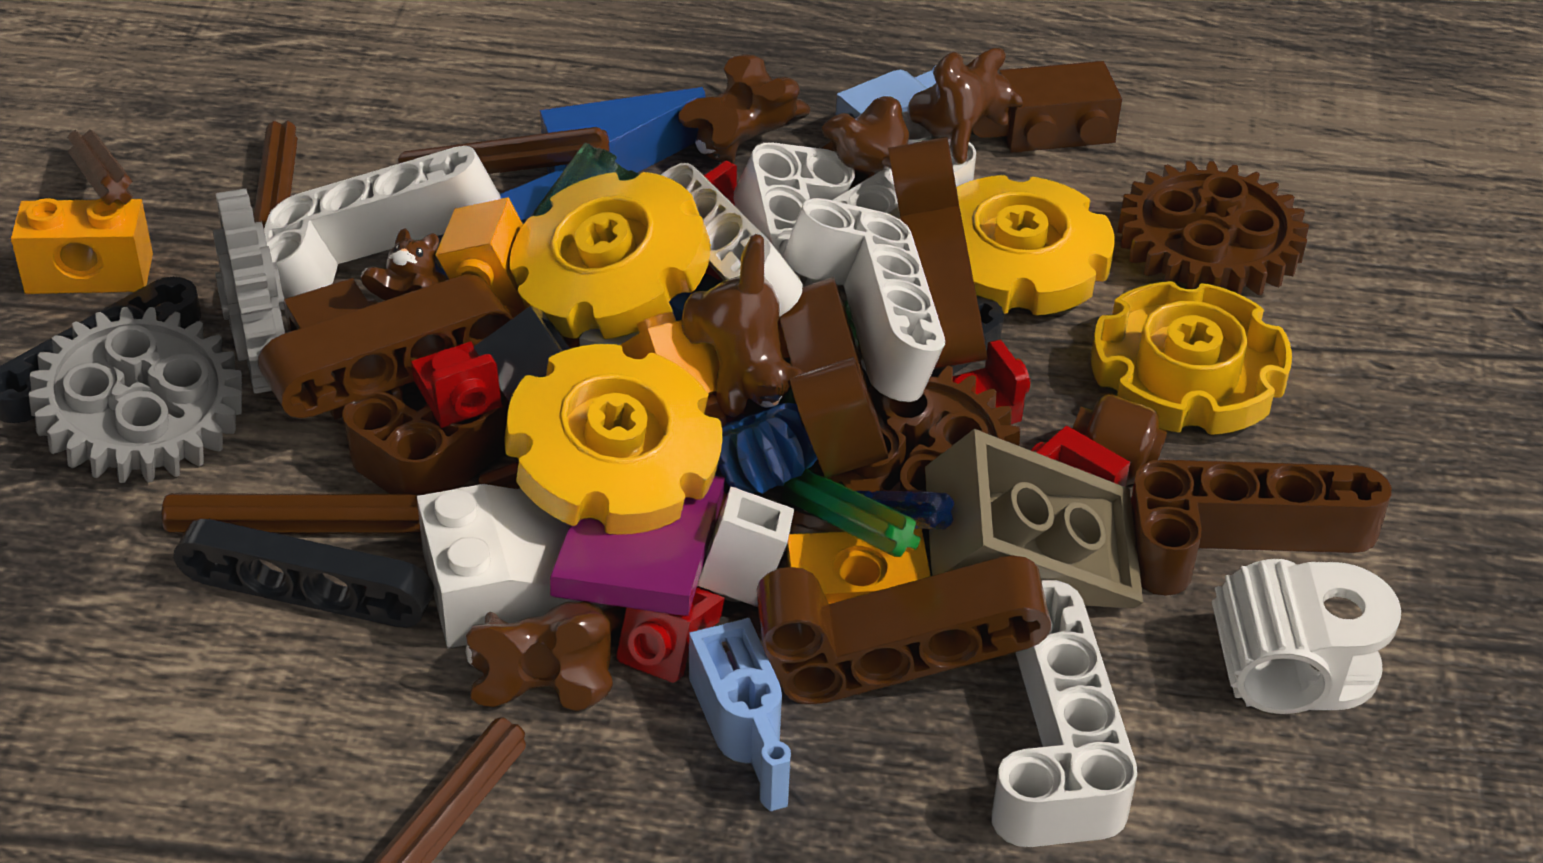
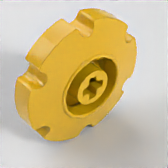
M616 172L579 181L553 195L550 198L553 207L547 213L540 216H531L523 224L515 238L510 254V270L518 285V293L526 309L532 306L542 310L564 337L575 339L587 330L600 329L603 338L610 339L637 332V324L659 314L672 312L673 310L669 302L673 297L680 293H692L695 291L706 272L711 244L703 218L699 215L694 198L682 185L665 176L649 172H642L634 179L622 181L619 180Z
M1006 175L983 177L956 187L976 295L996 301L1002 307L1004 314H1007L1011 308L1017 307L1029 309L1033 315H1046L1065 311L1090 299L1093 296L1095 281L1103 282L1107 280L1114 250L1113 228L1106 215L1095 214L1089 211L1090 199L1084 194L1064 184L1044 178L1030 177L1028 181L1017 182L1008 179Z
M1168 281L1137 287L1114 300L1112 315H1102L1097 321L1091 352V365L1098 385L1114 388L1118 391L1117 396L1155 410L1159 416V428L1179 433L1183 427L1193 425L1202 427L1210 435L1245 429L1269 415L1273 397L1281 398L1284 395L1291 369L1292 350L1283 328L1264 323L1262 321L1264 309L1250 299L1214 285L1201 283L1196 289H1184L1178 287L1175 282Z
M593 344L559 352L548 358L545 377L526 375L521 380L513 393L508 409L505 430V453L510 457L519 458L516 482L529 499L551 516L572 526H576L584 518H594L603 523L607 534H635L659 529L679 520L685 497L697 500L704 498L716 473L722 447V426L718 418L704 415L708 400L707 391L690 373L676 363L652 352L648 353L643 359H633L623 353L621 345Z

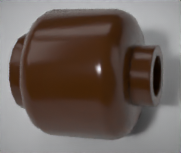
M1114 394L1102 395L1097 400L1093 410L1081 406L1072 428L1130 461L1126 486L1134 484L1136 471L1142 464L1158 460L1167 435L1166 430L1159 428V416L1155 410Z

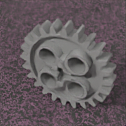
M247 188L216 193V201L221 228L212 230L220 272H215L223 317L224 320L229 319L238 362L247 360L254 394L272 391L260 372L258 356L267 343L285 334L280 311L285 310V301L276 262H272L262 221L254 222Z
M123 307L120 312L119 321L111 322L103 313L98 312L96 313V327L92 329L77 321L73 322V340L63 336H53V353L40 352L38 354L39 370L30 372L31 392H29L31 416H35L38 436H48L49 451L54 454L67 450L68 466L71 468L82 464L86 460H90L92 477L94 478L102 475L108 467L117 468L119 483H125L131 471L141 469L147 483L153 482L155 468L162 466L174 477L180 476L179 461L184 458L200 467L204 464L203 447L220 452L223 449V433H235L236 415L242 413V374L240 370H235L234 352H222V337L215 335L204 339L203 323L200 321L186 329L181 328L180 313L174 312L165 322L156 321V312L153 307L147 309L142 319H133L130 310L127 307Z

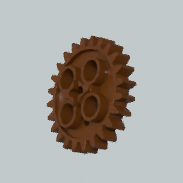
M1186 161L1185 169L1182 172L1167 164L1164 165L1163 176L1148 171L1144 183L1136 181L1132 183L1130 194H1124L1117 233L1122 234L1121 248L1131 249L1129 261L1131 263L1146 262L1144 275L1146 276L1162 272L1165 274L1164 282L1172 281L1177 283L1180 281L1186 283L1185 289H1196L1199 287V284L1204 283L1225 288L1240 295L1242 294V289L1247 287L1257 295H1262L1265 282L1279 288L1282 286L1284 275L1291 277L1295 275L1297 264L1303 261L1308 240L1306 237L1309 224L1303 223L1304 209L1292 208L1295 197L1292 194L1277 196L1279 183L1277 182L1265 185L1259 184L1260 173L1254 172L1247 177L1239 176L1238 165H1232L1226 172L1218 171L1214 161L1208 162L1206 170H1198L1191 161Z
M947 366L938 378L930 376L922 396L918 400L911 402L889 398L880 393L870 382L869 390L889 458L828 479L911 517L916 521L915 528H922V533L927 534L929 537L927 491H920L921 489H926L925 466L973 429L1019 446L1020 427L1011 425L1012 409L1010 406L996 408V390L989 389L976 394V376L971 375L957 384L953 382V367ZM817 459L814 463V472L825 477Z

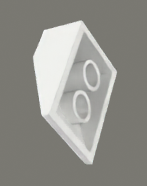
M479 484L417 496L423 554L429 578L434 586L433 594L447 649L467 645L466 634L474 625L485 624V616L490 611L503 621L514 623L526 618L543 616L553 607L562 603L577 601L550 596V576L570 525L542 510L529 499L523 490ZM592 603L601 607L602 610L614 607L612 605Z

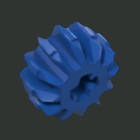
M779 402L774 407L763 408L760 406L752 412L740 414L738 418L727 422L722 427V447L715 476L725 477L724 492L728 493L732 486L751 494L756 492L763 494L770 488L783 486L786 481L801 476L805 469L812 467L817 460V456L803 424L797 404Z

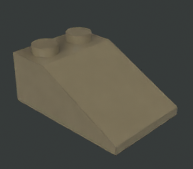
M973 429L925 466L932 576L999 557L1014 555L1026 557L1033 561L1039 568L1041 581L1058 580L1072 586L1080 594L1085 606L1136 608L1143 603L1129 488L976 429Z

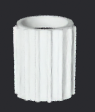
M1267 559L1247 566H1241L1240 570L1233 575L1225 576L1226 581L1222 586L1215 587L1217 598L1212 600L1230 685L1233 687L1235 698L1242 697L1245 700L1246 707L1253 706L1259 710L1275 714H1294L1307 710H1345L1363 704L1375 693L1382 675V660L1378 650L1384 648L1394 638L1401 620V607L1391 587L1374 573L1364 568L1341 562H1306L1295 564L1284 559ZM1333 597L1346 598L1358 605L1362 615L1355 619L1338 618L1325 608L1323 602Z

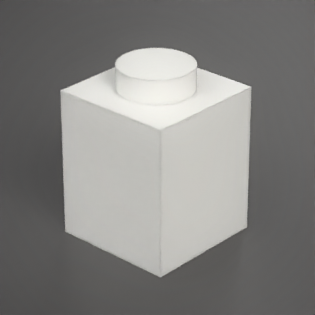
M731 486L714 528L697 586L711 590L713 593L725 597L727 601L745 602L758 607L756 588L759 581L767 573L776 570L788 542L794 509Z

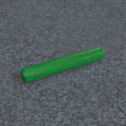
M805 469L801 476L791 478L783 485L782 499L787 503L894 557H901L907 547L916 550L920 543L921 537L913 534L916 526L914 519L813 471Z

